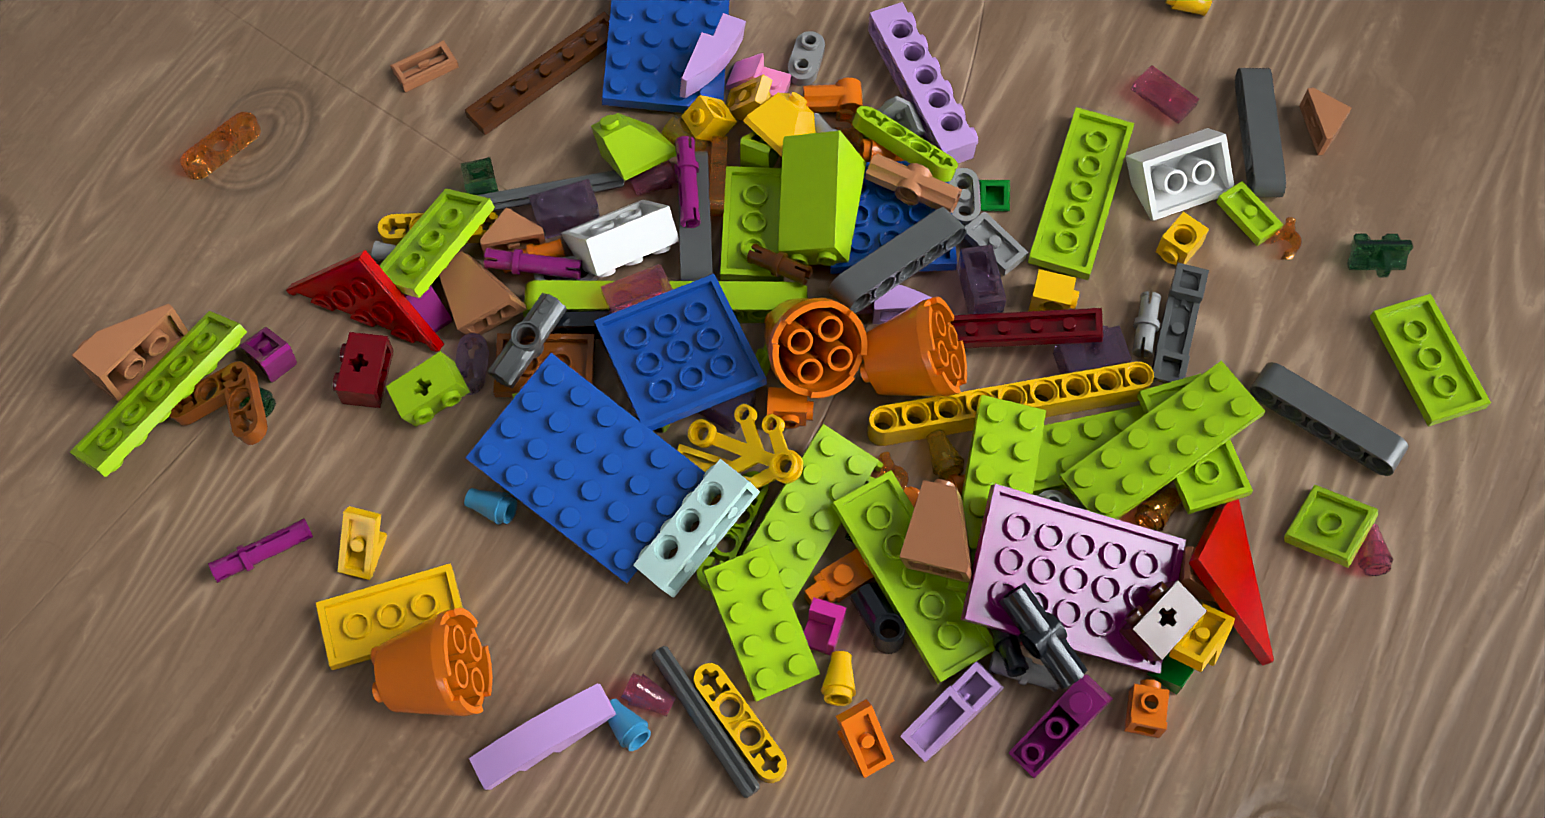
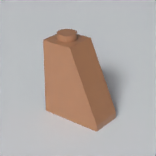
M463 251L457 253L448 266L439 274L457 330L473 339L527 310L523 301L488 269L484 268L479 261Z
M936 479L934 482L923 480L899 557L906 568L969 583L972 578V560L962 498L955 485L949 481Z

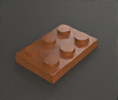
M497 333L496 359L511 339V333ZM550 334L544 342L542 354L531 361L513 389L505 387L494 379V396L513 397L512 394L518 393L550 353L554 354L593 385L595 335ZM526 336L521 340L520 344L529 345L535 340V337Z

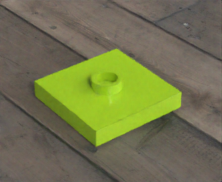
M1314 484L1284 535V541L1349 568L1378 516V509Z

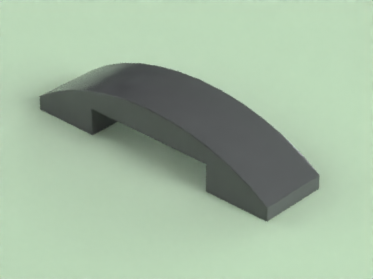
M1177 263L1152 365L1154 372L1153 380L1169 383L1186 377L1190 359L1189 352L1199 306L1204 296L1209 273L1207 269L1183 263Z

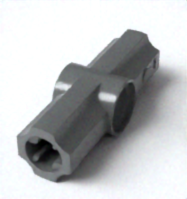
M542 293L524 320L513 327L511 339L488 370V374L500 384L513 389L531 361L542 354L544 342L566 312V306L552 295ZM526 336L535 337V340L529 345L520 344L521 340Z

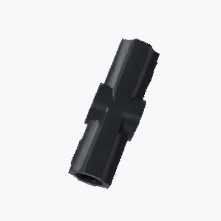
M1026 583L1012 589L998 601L1021 632L1019 638L1025 649L1033 657L1042 661L1061 689L1067 688L1085 676L1084 674L1088 669L1067 642V632L1064 626L1054 615L1044 610Z

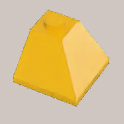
M778 92L748 114L743 120L781 157L784 136L816 133L814 112L806 106L807 101L795 92L791 94Z

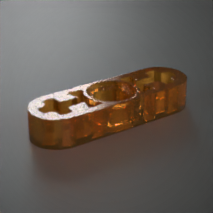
M250 112L235 114L185 151L181 156L180 163L186 175L195 180L203 179L255 141L261 133V127L255 115ZM243 125H245L246 127H250V128L246 130V129L240 128V127L243 126ZM225 140L229 142L224 150L216 151L213 149L218 141ZM207 151L209 152L211 158H209L208 155L205 154ZM195 161L198 163H202L199 166H196L194 164L192 165V163Z
M712 136L709 188L710 216L723 217L728 136Z

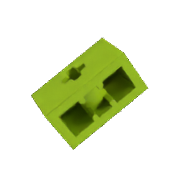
M441 351L386 386L401 418L415 427L430 422L435 414L446 407L458 404L462 397L470 392L455 362Z

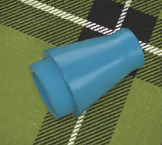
M471 488L468 490L464 500L466 507L475 510L498 525L510 523L517 510V500L511 497L509 492Z
M618 699L610 700L616 715L607 720L620 746L622 748L627 747L629 751L639 749L647 742L651 735V731L648 729V722L621 704Z

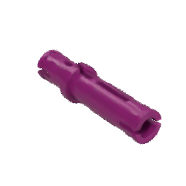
M681 136L675 140L677 164H674L679 184L680 224L682 227L695 228L701 224L697 185L699 163L695 157V139L693 137L689 138V136Z
M486 248L484 257L497 259L484 260V268L511 270L512 274L519 275L521 272L580 280L582 270L569 269L582 268V259L576 260L526 254L520 249L510 252Z
M305 518L247 546L242 544L236 547V551L210 562L208 565L215 580L219 583L245 569L247 571L254 569V565L313 538V535Z

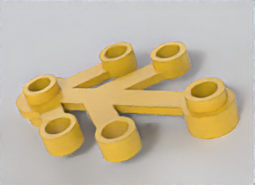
M747 404L739 405L734 412L735 420L740 423L747 443L718 433L716 427L704 419L695 420L688 429V438L691 443L701 448L714 445L740 455L741 457L727 463L738 473L759 463L768 466L769 468L751 478L744 476L758 490L760 487L775 480L785 484L792 483L802 474L803 460L797 452L788 450L782 433L785 423L783 419L774 414L764 417L762 429L765 433L769 434L775 454L764 450L755 425L757 412ZM746 410H749V416L747 417V419L743 420V413ZM776 420L777 425L775 429L770 430L771 422ZM708 430V435L703 440V434ZM791 462L790 470L785 473V465Z

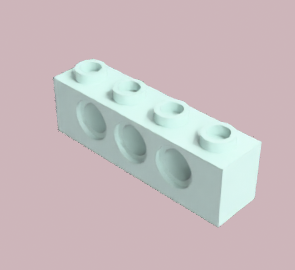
M719 459L715 465L705 472L703 480L697 488L686 495L682 501V506L675 515L664 522L660 533L652 543L641 550L638 560L633 566L660 589L674 598L760 491L741 474ZM721 494L719 502L711 505L712 500ZM699 521L697 529L690 532L691 526ZM678 547L675 556L668 559L671 550Z

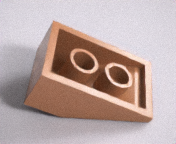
M166 304L97 331L89 339L83 341L72 356L95 385L116 402H119L189 331L174 308Z

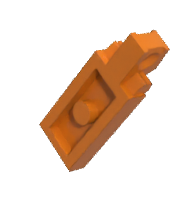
M856 548L814 576L816 583L804 590V598L810 606L813 597L820 600L827 598L830 603L835 601L839 603L855 593L858 588L874 581L875 578Z

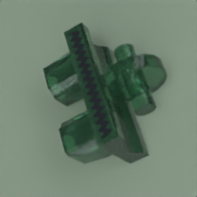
M1356 233L1351 243V253L1347 262L1349 270H1376L1379 278H1387L1391 270L1406 269L1407 258L1413 249V243L1411 240H1401L1398 234L1387 233L1385 236H1382L1381 240H1371L1367 233Z

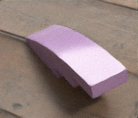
M597 683L525 722L470 757L469 760L483 788L491 790L516 772L528 770L553 752L560 753L615 716L616 712L601 684Z

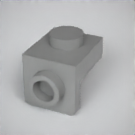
M894 96L877 109L916 135L922 136L925 133L914 103Z

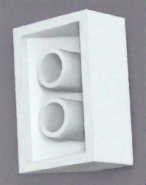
M1209 128L1126 156L1131 186L1152 221L1218 199L1221 194L1234 186L1226 134Z
M640 200L561 232L564 241L577 260L582 259L583 270L600 278L614 274L616 272L615 268L624 264L626 266L638 264L643 261V256L648 254L664 253L670 250V245L680 241L670 207L646 200Z

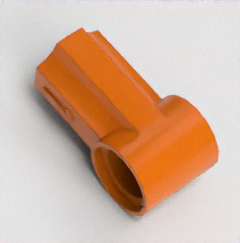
M848 77L838 80L835 85L803 86V98L807 101L806 106L814 113L837 112L843 118H854L858 107L863 106L862 85L858 79Z

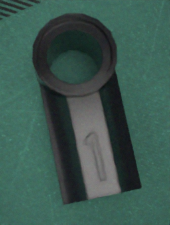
M876 582L863 585L850 596V599L872 634L875 647L885 654L896 653L904 644V621L899 615L895 614ZM888 628L895 630L898 635L890 639L883 637L880 632Z

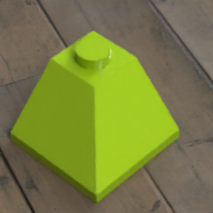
M620 113L607 115L599 122L591 125L601 156L624 181L677 156L676 147L653 125Z

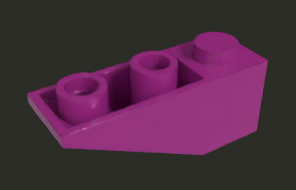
M1086 674L1061 696L1010 750L1009 754L1033 778H1036L1094 720L1113 698Z

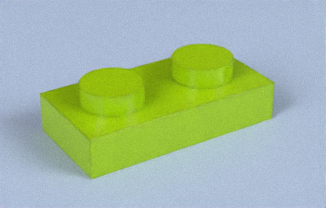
M1243 181L1221 194L1216 201L1256 246H1259L1281 231L1284 225Z

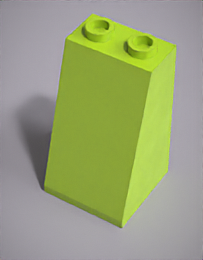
M840 130L784 136L778 252L787 253L788 258L805 265L821 264L833 266L836 263H846L849 261L866 162Z

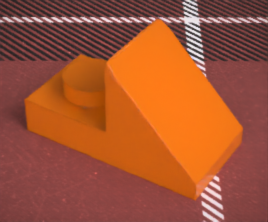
M867 699L835 716L841 729L837 734L863 778L895 761L873 706Z

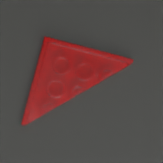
M366 250L298 280L286 289L288 294L293 296L297 293L311 298V303L334 311L339 309L351 314V319L374 327L379 325L391 330V335L411 343L417 340L427 344L431 351L438 352L445 345Z
M1237 499L1217 506L1189 560V565L1222 611L1235 618L1234 628L1263 666L1273 663L1274 657L1240 501Z

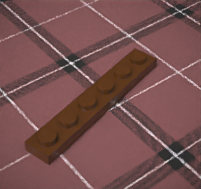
M604 11L467 107L465 109L466 117L484 135L491 132L606 50L610 16Z

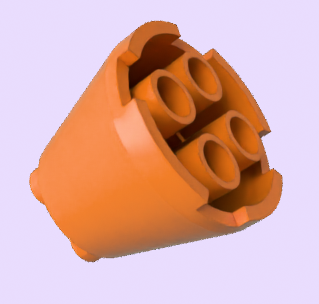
M940 297L923 300L866 332L868 342L867 356L863 355L864 363L860 365V373L865 383L871 382L878 395L947 397L961 393L960 385L967 383L966 354L963 340L958 341L956 330L950 323L954 321V315L947 303Z
M827 298L790 299L779 304L765 317L764 335L770 365L776 377L788 389L810 398H824L837 394L855 380L853 376L862 363L863 355L867 356L868 342L861 320L845 305Z
M464 608L446 610L393 637L380 646L372 648L371 660L374 665L375 674L372 694L376 702H384L388 709L398 713L470 716L483 712L482 704L484 697L491 696L492 664L488 645L481 646V642L474 629L478 624L475 617Z

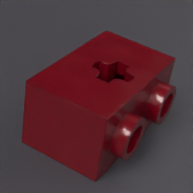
M349 332L347 343H343L340 350V361L342 362L340 372H336L333 378V391L337 393L342 404L381 408L394 352L388 336Z

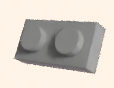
M985 211L965 226L967 233L964 238L1003 276L1027 258L1028 251Z

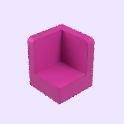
M813 597L804 630V635L810 649L828 655L835 651L845 620L846 607Z

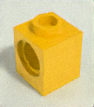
M699 95L681 116L696 139L717 143L737 123L723 100Z
M1183 211L1161 237L1156 253L1169 264L1175 266L1177 263L1186 264L1202 246L1209 228Z
M1039 269L1028 311L1075 309L1080 292L1074 290L1076 278Z

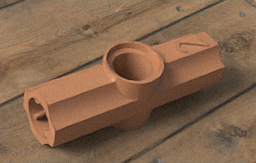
M879 154L872 157L865 175L866 180L894 191L896 197L905 204L917 205L920 202L936 210L945 207L950 213L954 212L962 189L932 177L931 172L921 164L911 163L905 166Z

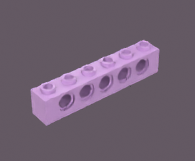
M903 2L870 12L868 32L903 99L914 103L925 130L923 134L924 139L953 157L957 163L974 158L975 148L978 144L977 133L973 127H969L967 124L965 111L960 103H956L949 81H944L940 73L938 60L935 57L932 58L929 53L927 40L923 34H919L912 12H907Z

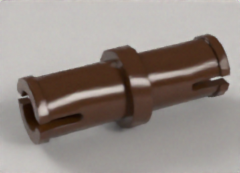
M758 244L751 246L755 252L749 250L747 255L748 263L771 271V275L775 277L783 276L803 286L808 283V280L805 278L810 279L812 266L790 259L788 254L784 252L776 253Z

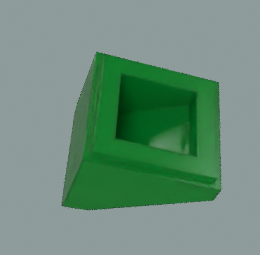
M979 180L981 211H1010V180Z
M1169 652L1163 658L1160 674L1148 672L1147 675L1177 695L1195 669L1169 657Z

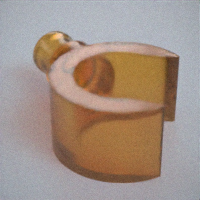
M847 109L839 110L836 112V121L848 122L852 125L855 113ZM853 125L850 128L835 127L848 140L856 143L860 148L863 137Z
M1293 217L1286 218L1283 228L1277 230L1270 241V244L1278 240H1286L1292 245V248L1287 249L1283 253L1281 260L1293 258L1302 243L1300 235L1295 231L1296 219Z
M890 452L881 453L879 456L883 466L879 477L892 470L895 477L901 480V487L904 490L908 486L909 478L907 472L902 467L894 464V461L891 460Z

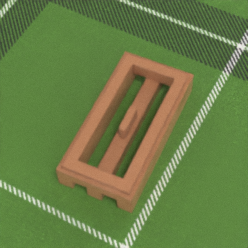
M444 40L390 65L393 74L396 75L405 93L459 68L457 60ZM444 53L443 55L429 61V59ZM418 65V67H415V68H413V69H411V70H409V71H407V72H405V73H402V72H404V71H406V70H408V69H410V68H412V67Z

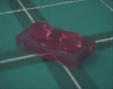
M1153 65L1133 83L1131 88L1133 92L1178 124L1197 106L1199 98Z
M661 264L601 286L602 295L611 314L673 290Z

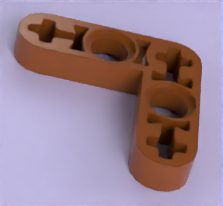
M242 361L233 362L199 381L195 385L192 394L182 399L171 410L169 416L180 425L187 426L227 404L232 432L234 436L245 444L254 445L264 438L268 429L257 375L253 369ZM217 387L215 394L206 400L208 393ZM250 396V400L247 403V405L239 409V405L243 401V399Z

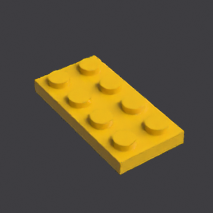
M451 563L316 602L329 667L332 670L370 660L372 648L380 646L382 643L443 611L463 608Z

